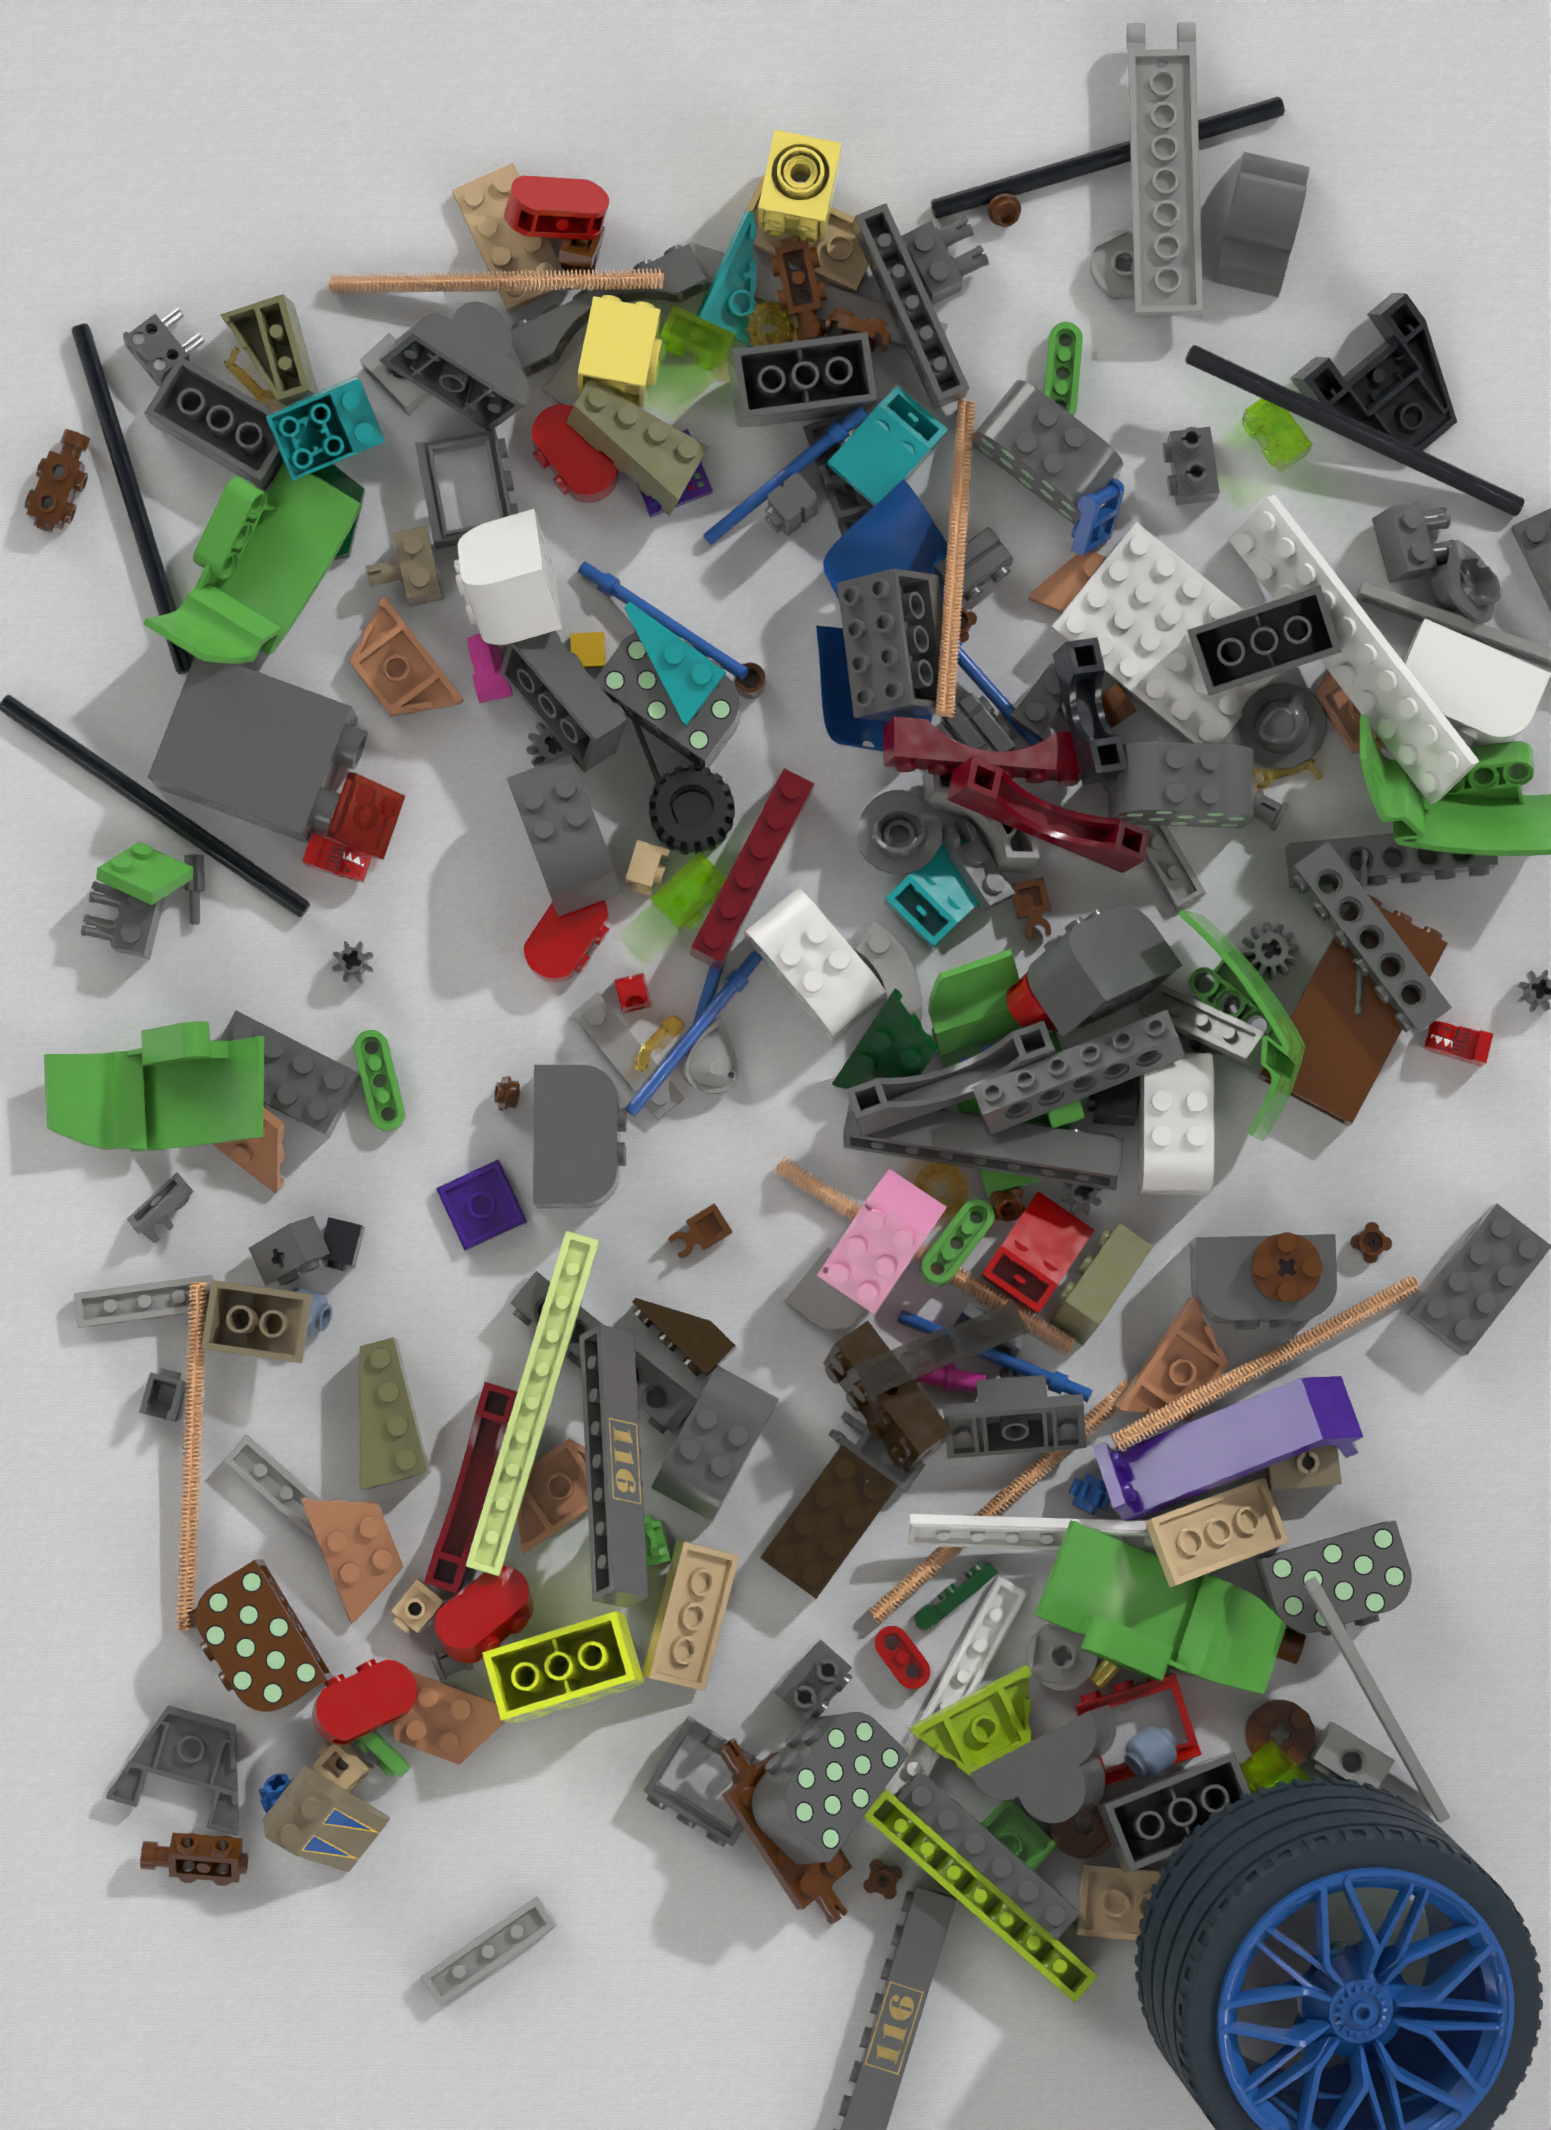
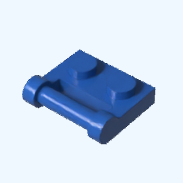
M1118 479L1111 480L1105 488L1094 494L1088 493L1078 500L1077 506L1081 516L1072 530L1071 537L1074 539L1072 552L1084 556L1111 539L1124 495V485Z

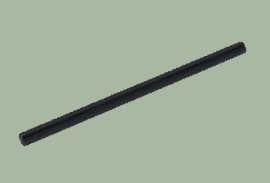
M1277 96L1198 120V139L1200 141L1283 116L1285 112L1284 103L1281 97ZM1130 141L933 199L931 201L932 213L935 218L939 219L989 204L994 197L1000 194L1008 193L1016 196L1130 162Z
M87 323L72 327L71 331L158 615H165L177 610L91 329ZM166 639L176 672L178 674L188 673L193 662L190 653Z
M1192 345L1185 359L1187 364L1508 514L1517 516L1524 506L1525 500L1523 497L1206 349Z
M6 695L0 703V710L8 717L297 917H302L306 914L310 903L305 898L13 696Z

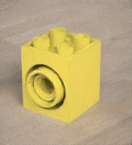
M774 130L758 206V228H763L765 233L774 236H783L784 233L800 236L801 241L808 240L811 243L816 242L817 239L825 241L841 164L840 142Z
M603 295L601 298L593 296L578 369V395L582 393L587 382L591 379L634 405L644 408L648 387H654L660 363L663 343L661 339H658L661 309H657L654 305L647 302L639 301L635 304L621 302L620 298L612 295Z

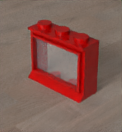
M1166 1672L1162 1682L1147 1678V1681L1134 1685L1132 1679L1112 1685L1114 1692L1101 1695L1099 1690L1079 1696L1081 1702L1074 1704L1078 1717L1088 1711L1110 1705L1115 1716L1116 1735L1110 1749L1099 1758L1105 1772V1786L1137 1776L1125 1762L1126 1743L1146 1726H1155L1160 1730L1166 1728L1173 1734L1177 1741L1175 1745L1177 1758L1173 1764L1202 1755L1175 1673L1167 1674Z

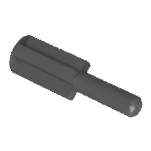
M188 854L184 855V863L194 867L193 879L185 884V890L190 892V923L192 925H199L200 892L204 891V855Z

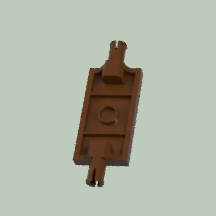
M735 1738L728 1740L722 1744L724 1748L720 1746L716 1750L733 1774L731 1777L733 1781L732 1786L721 1795L797 1910L805 1909L815 1900L829 1924L842 1919L840 1914L845 1916L848 1910L843 1906L833 1891L832 1886L833 1883L852 1868L850 1862L842 1850L839 1849L830 1862L795 1864L760 1829L752 1811V1799L756 1785L767 1771L765 1769L766 1764L779 1753H770L757 1764L750 1763L738 1745Z

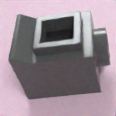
M161 1368L160 1374L150 1372L139 1413L177 1422L186 1389L185 1386L187 1385L185 1381L180 1380L181 1373ZM161 1384L176 1388L172 1405L156 1401Z

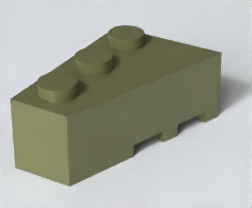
M284 294L220 314L279 402L287 407L318 392L295 305Z
M1120 1222L1112 1232L1105 1229L1095 1244L1100 1250L1094 1258L1090 1255L1085 1258L1077 1270L1081 1277L1076 1284L1070 1281L1059 1296L1063 1303L1049 1322L1056 1326V1328H1059L1060 1331L1063 1330L1068 1336L1071 1335V1338L1074 1337L1075 1341L1082 1346L1100 1326L1153 1248V1245Z

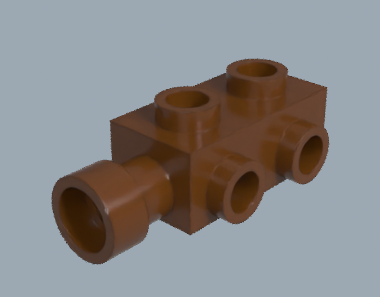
M800 236L780 240L781 247L775 248L776 256L770 257L774 277L781 276L783 289L777 290L781 311L788 309L790 317H797L798 327L795 329L798 341L822 338L825 336L822 322H818L816 312L823 310L821 302L827 301L824 281L816 280L814 268L820 267L817 248H810L808 240L801 242ZM793 258L802 260L800 269L793 270L790 268L789 264ZM806 291L809 294V300L806 303H799L797 301V294L799 292Z
M65 429L60 443L63 444L60 453L49 451L47 459H41L36 472V476L39 477L35 490L31 489L25 501V508L28 509L26 514L34 520L33 526L52 533L54 527L62 530L65 523H72L77 509V505L72 504L77 491L82 493L88 481V473L84 472L85 465L79 461L81 453L87 450L90 441L89 437L79 432ZM57 467H65V474L63 476H54ZM46 498H52L54 501L53 506L49 509L42 507Z
M173 1832L170 1847L159 1846L158 1842L143 1841L140 1869L156 1870V1867L169 1868V1877L179 1878L184 1883H192L199 1879L211 1880L219 1886H226L232 1882L239 1883L240 1874L247 1873L249 1854L243 1853L242 1838Z

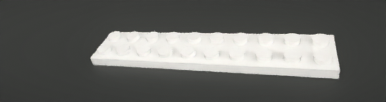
M1276 495L1267 497L1228 540L1274 600L1314 586H1322L1342 652L1322 658L1320 661L1362 715L1367 714L1372 729L1429 804L1438 802L1479 760Z

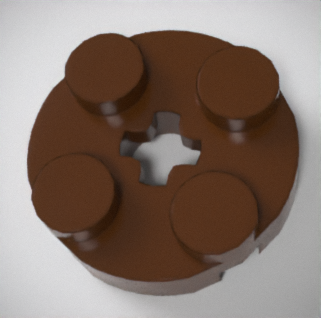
M835 308L834 314L827 316L823 331L828 337H830L831 331L839 336L868 332L870 352H874L876 346L881 347V353L887 352L892 336L886 331L887 323L874 317H868L867 320L854 317L855 314L852 311L844 308Z
M1290 1232L1272 1235L1261 1242L1254 1251L1251 1266L1253 1282L1257 1289L1268 1299L1285 1303L1299 1301L1308 1296L1318 1285L1323 1268L1315 1246L1305 1237ZM1281 1258L1284 1261L1291 1259L1295 1263L1292 1267L1295 1271L1292 1277L1289 1274L1279 1275L1278 1271L1281 1267L1278 1261Z
M1275 1699L1263 1703L1248 1717L1244 1738L1252 1756L1263 1766L1275 1770H1287L1304 1763L1314 1747L1315 1728L1309 1714L1299 1705L1288 1700ZM1282 1724L1284 1725V1731L1289 1732V1739H1284L1282 1745H1277L1276 1739L1270 1737L1271 1730H1277L1278 1725Z
M1103 1795L1099 1803L1108 1800V1798ZM1097 1806L1081 1814L1083 1817L1089 1814L1092 1818L1089 1823L1092 1829L1087 1833L1083 1829L1078 1832L1074 1829V1826L1077 1824L1075 1817L1060 1823H1048L1050 1836L1063 1853L1080 1859L1095 1858L1111 1847L1112 1844Z

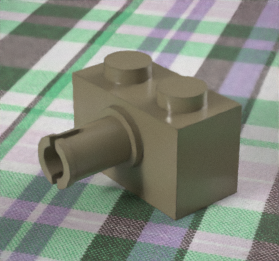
M427 526L394 532L393 536L398 554L395 560L366 566L370 587L397 580L404 583L410 607L444 600Z
M1334 1445L1320 1446L1266 1467L1270 1491L1342 1484L1338 1447Z

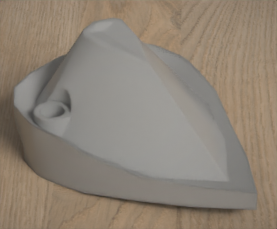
M721 1016L700 1036L688 1051L682 1063V1075L685 1081L695 1089L705 1093L720 1094L729 1092L735 1086L738 1077L737 1058Z

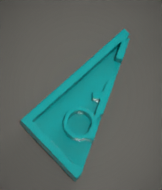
M751 211L744 212L695 319L748 347H755L754 313H756V301L754 299V292L756 290V261H754V239H756V224L754 222L755 214Z
M629 601L624 607L629 620L642 642L682 724L687 727L725 677L726 671Z

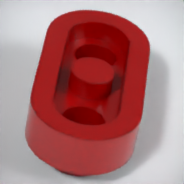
M897 1626L882 1628L877 1633L874 1641L875 1649L901 1685L909 1689H918L924 1686L930 1677V1666L927 1660L903 1629ZM890 1636L896 1637L899 1642L898 1647L894 1650H889L885 1646V1640ZM911 1664L919 1667V1674L915 1678H910L906 1674V1668Z

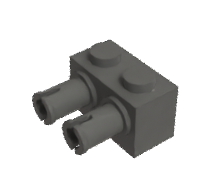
M965 215L940 229L935 227L933 222L930 221L901 236L932 305L960 292L963 276L989 265L986 253L982 254L984 250L981 245L956 258H953L948 253L947 247L974 235L971 225H967L968 219Z
M1210 426L1201 428L1188 427L1185 430L1170 431L1167 442L1162 445L1164 462L1171 464L1172 475L1167 476L1169 496L1175 495L1176 505L1217 500L1220 491Z
M1420 502L1391 506L1372 518L1389 583L1417 579L1438 567L1437 563L1448 562L1450 547L1455 540L1431 544L1428 531L1448 529L1450 527L1451 516L1441 518L1442 515L1449 514L1447 508L1442 507L1435 510L1422 511Z
M94 881L91 889H94L95 892L104 893V895L90 892L89 902L116 907L119 914L115 921L85 914L83 922L87 925L96 926V928L82 925L81 935L108 940L116 952L150 959L165 897L150 905L107 884Z
M820 1639L775 1691V1694L806 1721L811 1715L814 1718L819 1717L830 1704L826 1700L827 1696L834 1689L840 1693L853 1678L848 1673L852 1666Z

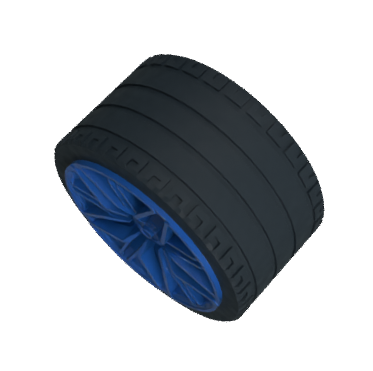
M1312 1777L1308 1781H1302L1300 1778L1292 1779L1291 1783L1286 1784L1284 1781L1275 1783L1274 1787L1266 1789L1263 1786L1258 1788L1256 1793L1251 1795L1246 1793L1240 1796L1241 1799L1233 1804L1230 1802L1223 1806L1224 1809L1220 1812H1213L1209 1815L1210 1819L1202 1826L1198 1824L1193 1829L1194 1833L1189 1838L1185 1837L1181 1841L1183 1845L1176 1854L1173 1852L1168 1858L1170 1862L1160 1870L1159 1874L1161 1876L1157 1884H1153L1150 1890L1151 1898L1146 1900L1144 1905L1146 1910L1145 1916L1139 1922L1141 1934L1136 1938L1138 1954L1135 1955V1965L1138 1967V1971L1135 1972V1980L1139 1988L1137 1992L1138 1999L1143 2005L1141 2011L1146 2019L1148 2030L1155 2039V2044L1215 2130H1491L1495 2126L1494 2122L1500 2114L1503 2115L1508 2109L1506 2106L1510 2100H1514L1516 2097V2090L1520 2082H1524L1527 2076L1525 2073L1527 2066H1531L1533 2060L1531 2056L1533 2047H1536L1539 2038L1536 2035L1537 2031L1541 2029L1542 2022L1539 2019V2011L1543 2009V2000L1540 1998L1543 1986L1538 1976L1541 1969L1540 1964L1535 1960L1537 1952L1531 1943L1529 1929L1523 1924L1524 1919L1515 1908L1511 1898L1438 1824L1404 1798L1398 1795L1395 1797L1390 1791L1375 1788L1372 1784L1364 1782L1360 1785L1356 1780L1351 1779L1339 1781L1336 1777H1328L1327 1780H1322L1320 1777ZM1377 1887L1399 1891L1376 1935L1354 1891L1355 1888ZM1343 1890L1363 1936L1360 1942L1348 1945L1343 1940H1336L1329 1944V1894ZM1414 1895V1901L1395 1944L1386 1946L1410 1896ZM1314 1900L1315 1955L1275 1929L1295 1911ZM1425 1909L1429 1936L1410 1943L1422 1911ZM1271 1934L1312 1965L1308 1970L1300 1973L1263 1942ZM1259 1948L1295 1978L1294 1980L1240 1992L1246 1972ZM1429 1955L1422 1986L1404 1982L1400 1972L1411 1962ZM1297 1997L1298 2014L1290 2029L1237 2021L1238 2007ZM1238 2035L1286 2045L1265 2063L1261 2064L1241 2054ZM1304 2048L1303 2058L1287 2070L1278 2069ZM1333 2054L1346 2056L1347 2062L1324 2068Z

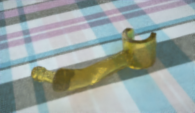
M233 346L229 359L224 360L226 368L255 396L256 401L261 403L264 398L275 400L276 397L270 390H262L244 369L235 364L240 348Z
M1309 759L1304 764L1288 769L1266 770L1254 768V778L1259 773L1263 775L1261 783L1257 785L1259 789L1269 787L1272 780L1291 776L1307 769L1318 780L1323 777V773L1315 767L1314 759Z
M676 1015L665 1018L660 1024L659 1029L644 1043L635 1062V1068L638 1071L644 1072L647 1070L653 1049L667 1033L675 1038L682 1031L685 1024Z

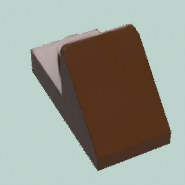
M605 226L602 227L600 235L593 240L564 239L558 256V262L562 263L561 267L564 271L568 270L571 272L573 270V273H575V270H577L579 274V270H581L583 274L585 270L587 274L589 270L590 274H592L593 269L595 273Z

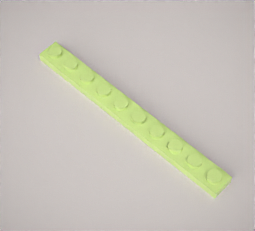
M569 1231L565 1232L467 1559V1567L497 1576L501 1574L598 1250L599 1240Z

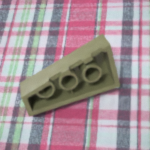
M589 379L577 399L566 422L598 452L603 451L614 462L613 466L622 474L626 472L639 484L638 488L648 497L651 495L662 505L661 509L669 516L708 449V446L591 379Z
M392 1337L360 1346V1490H368L431 1473L397 1339Z

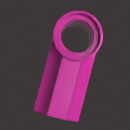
M480 633L467 638L470 658L475 672L472 675L479 704L513 696L511 686L499 673L502 665L499 645L486 643L481 638Z

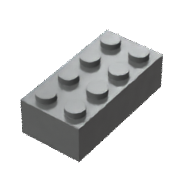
M179 356L144 412L149 423L266 490L283 462L266 420V416L275 411Z
M552 631L508 644L499 673L565 751L572 755L573 760L583 772H587L616 753L628 720L625 712L619 704L613 703L605 694L601 683L586 672L578 656L570 653L562 644L558 633Z
M236 1010L220 1041L264 1036V1104L330 1137L361 1079L360 1074Z
M1498 1203L1492 1205L1407 1314L1461 1357L1466 1356L1551 1249V1245Z

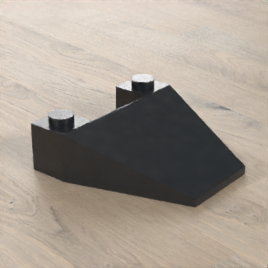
M1391 293L1367 313L1370 320L1385 339L1383 344L1344 376H1342L1329 357H1315L1290 379L1302 395L1423 451L1456 424L1457 419L1425 318L1407 293Z

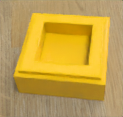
M604 632L570 634L571 653L578 656L584 669L603 668L605 666Z

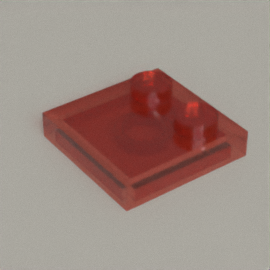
M348 772L326 836L351 848L367 853L373 858L384 860L405 795L360 774Z

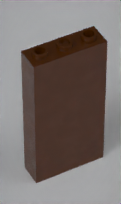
M1368 895L1427 975L1431 977L1448 944L1442 940L1443 935L1428 926H1425L1424 929L1411 923L1413 919L1403 912L1394 910L1391 913L1383 909L1381 901ZM1350 905L1342 918L1345 921H1353L1356 918V912ZM1365 932L1364 947L1374 949L1377 945L1375 936ZM1332 937L1290 1016L1306 1046L1290 1096L1349 1127L1353 1124L1402 1028L1395 1020L1394 1016L1397 1012L1391 1004L1385 1005L1376 995L1374 987L1377 985L1369 975L1363 976L1362 1014H1355L1357 968L1353 960L1356 957L1348 947L1343 949L1335 938ZM1383 960L1381 962L1380 968L1384 975L1388 977L1396 976L1397 966L1393 961ZM1408 987L1402 989L1401 997L1403 1001L1409 1005L1416 1004L1418 1001L1417 992ZM1263 1067L1258 1079L1271 1085V1074Z

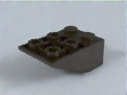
M638 1298L632 1301L637 1307L633 1311L634 1315L647 1328L654 1324L661 1331L657 1336L658 1339L672 1353L678 1348L686 1356L682 1362L697 1377L703 1373L708 1378L716 1367L736 1349V1345L710 1320Z

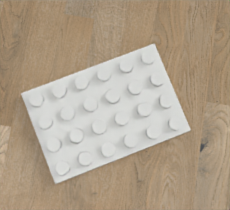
M1137 522L1132 525L1050 628L1066 642L1098 637L1105 667L1104 673L1116 683H1119L1123 689L1189 743L1220 744L1242 717L1241 710L1248 699L1258 690L1264 688L1274 676L1271 675L1211 696L1208 695L1187 630L1242 611L1243 609Z

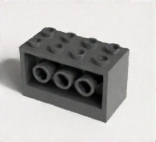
M893 568L838 582L837 588L854 718L889 722L893 717L918 719L937 714L935 713L937 711L935 710L937 707L936 696L938 695L936 693L938 692V665L940 664L939 653L941 652L940 641L942 640L940 637L942 636L941 629L943 628L941 627L943 624L941 623L943 620V604L939 575Z

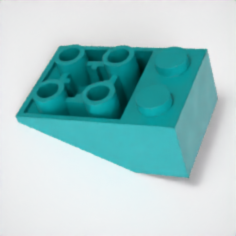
M351 377L324 388L266 416L291 481L385 442L360 378Z
M897 385L877 405L826 465L875 506L902 479L906 480L929 457L948 429Z
M943 844L927 865L918 871L911 872L884 901V904L932 952L980 905L948 856L949 852Z

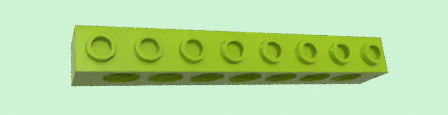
M886 1787L864 1817L1076 2003L1098 1975L1058 1939L1056 1940L891 1791Z

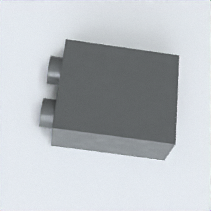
M194 657L148 778L160 790L308 844L312 832L314 833L315 829L330 833L333 829L342 806L343 795L331 791V787L340 765L352 770L356 768L362 756L368 732L355 727L358 718L350 705L238 664L214 663Z

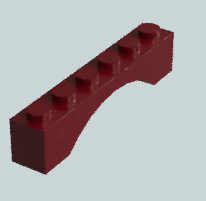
M893 717L883 726L884 766L895 767V770L898 772H913L916 769L928 770V773L931 775H945L953 772L954 768L974 756L1004 769L1011 779L1014 777L1026 778L1028 783L1036 784L1050 780L1058 781V785L1074 786L1081 781L1070 732L1056 731L1044 741L1029 748L992 752L972 748L955 741L939 731L927 719Z
M974 756L953 769L947 796L948 801L1120 873H1124L1144 862L1149 830L1123 819L1084 814L1049 803L1032 795L1016 784L1004 769Z
M785 768L783 769L691 945L690 956L719 971L721 970L760 889L812 795L815 783Z
M484 1382L458 1480L432 1554L424 1584L454 1593H459L462 1590L468 1570L466 1566L518 1391Z

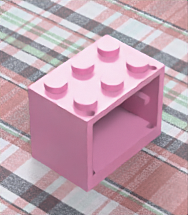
M889 1169L872 1191L817 1276L875 1315L947 1207Z

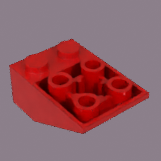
M1038 1191L980 1277L1037 1315L1095 1229Z

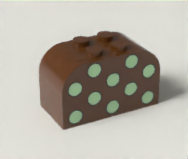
M263 1559L253 1560L211 1586L201 1596L195 1615L198 1631L204 1640L200 1646L209 1661H217L222 1670L218 1676L227 1691H235L238 1698L248 1707L262 1712L285 1708L333 1678V1675Z

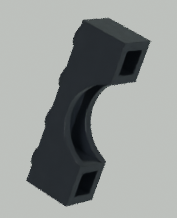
M1098 637L1067 641L1052 655L1082 784L1115 780L1118 774L1127 770L1128 765L1121 736L1116 735L1110 729L1103 711L1101 686L1105 667Z

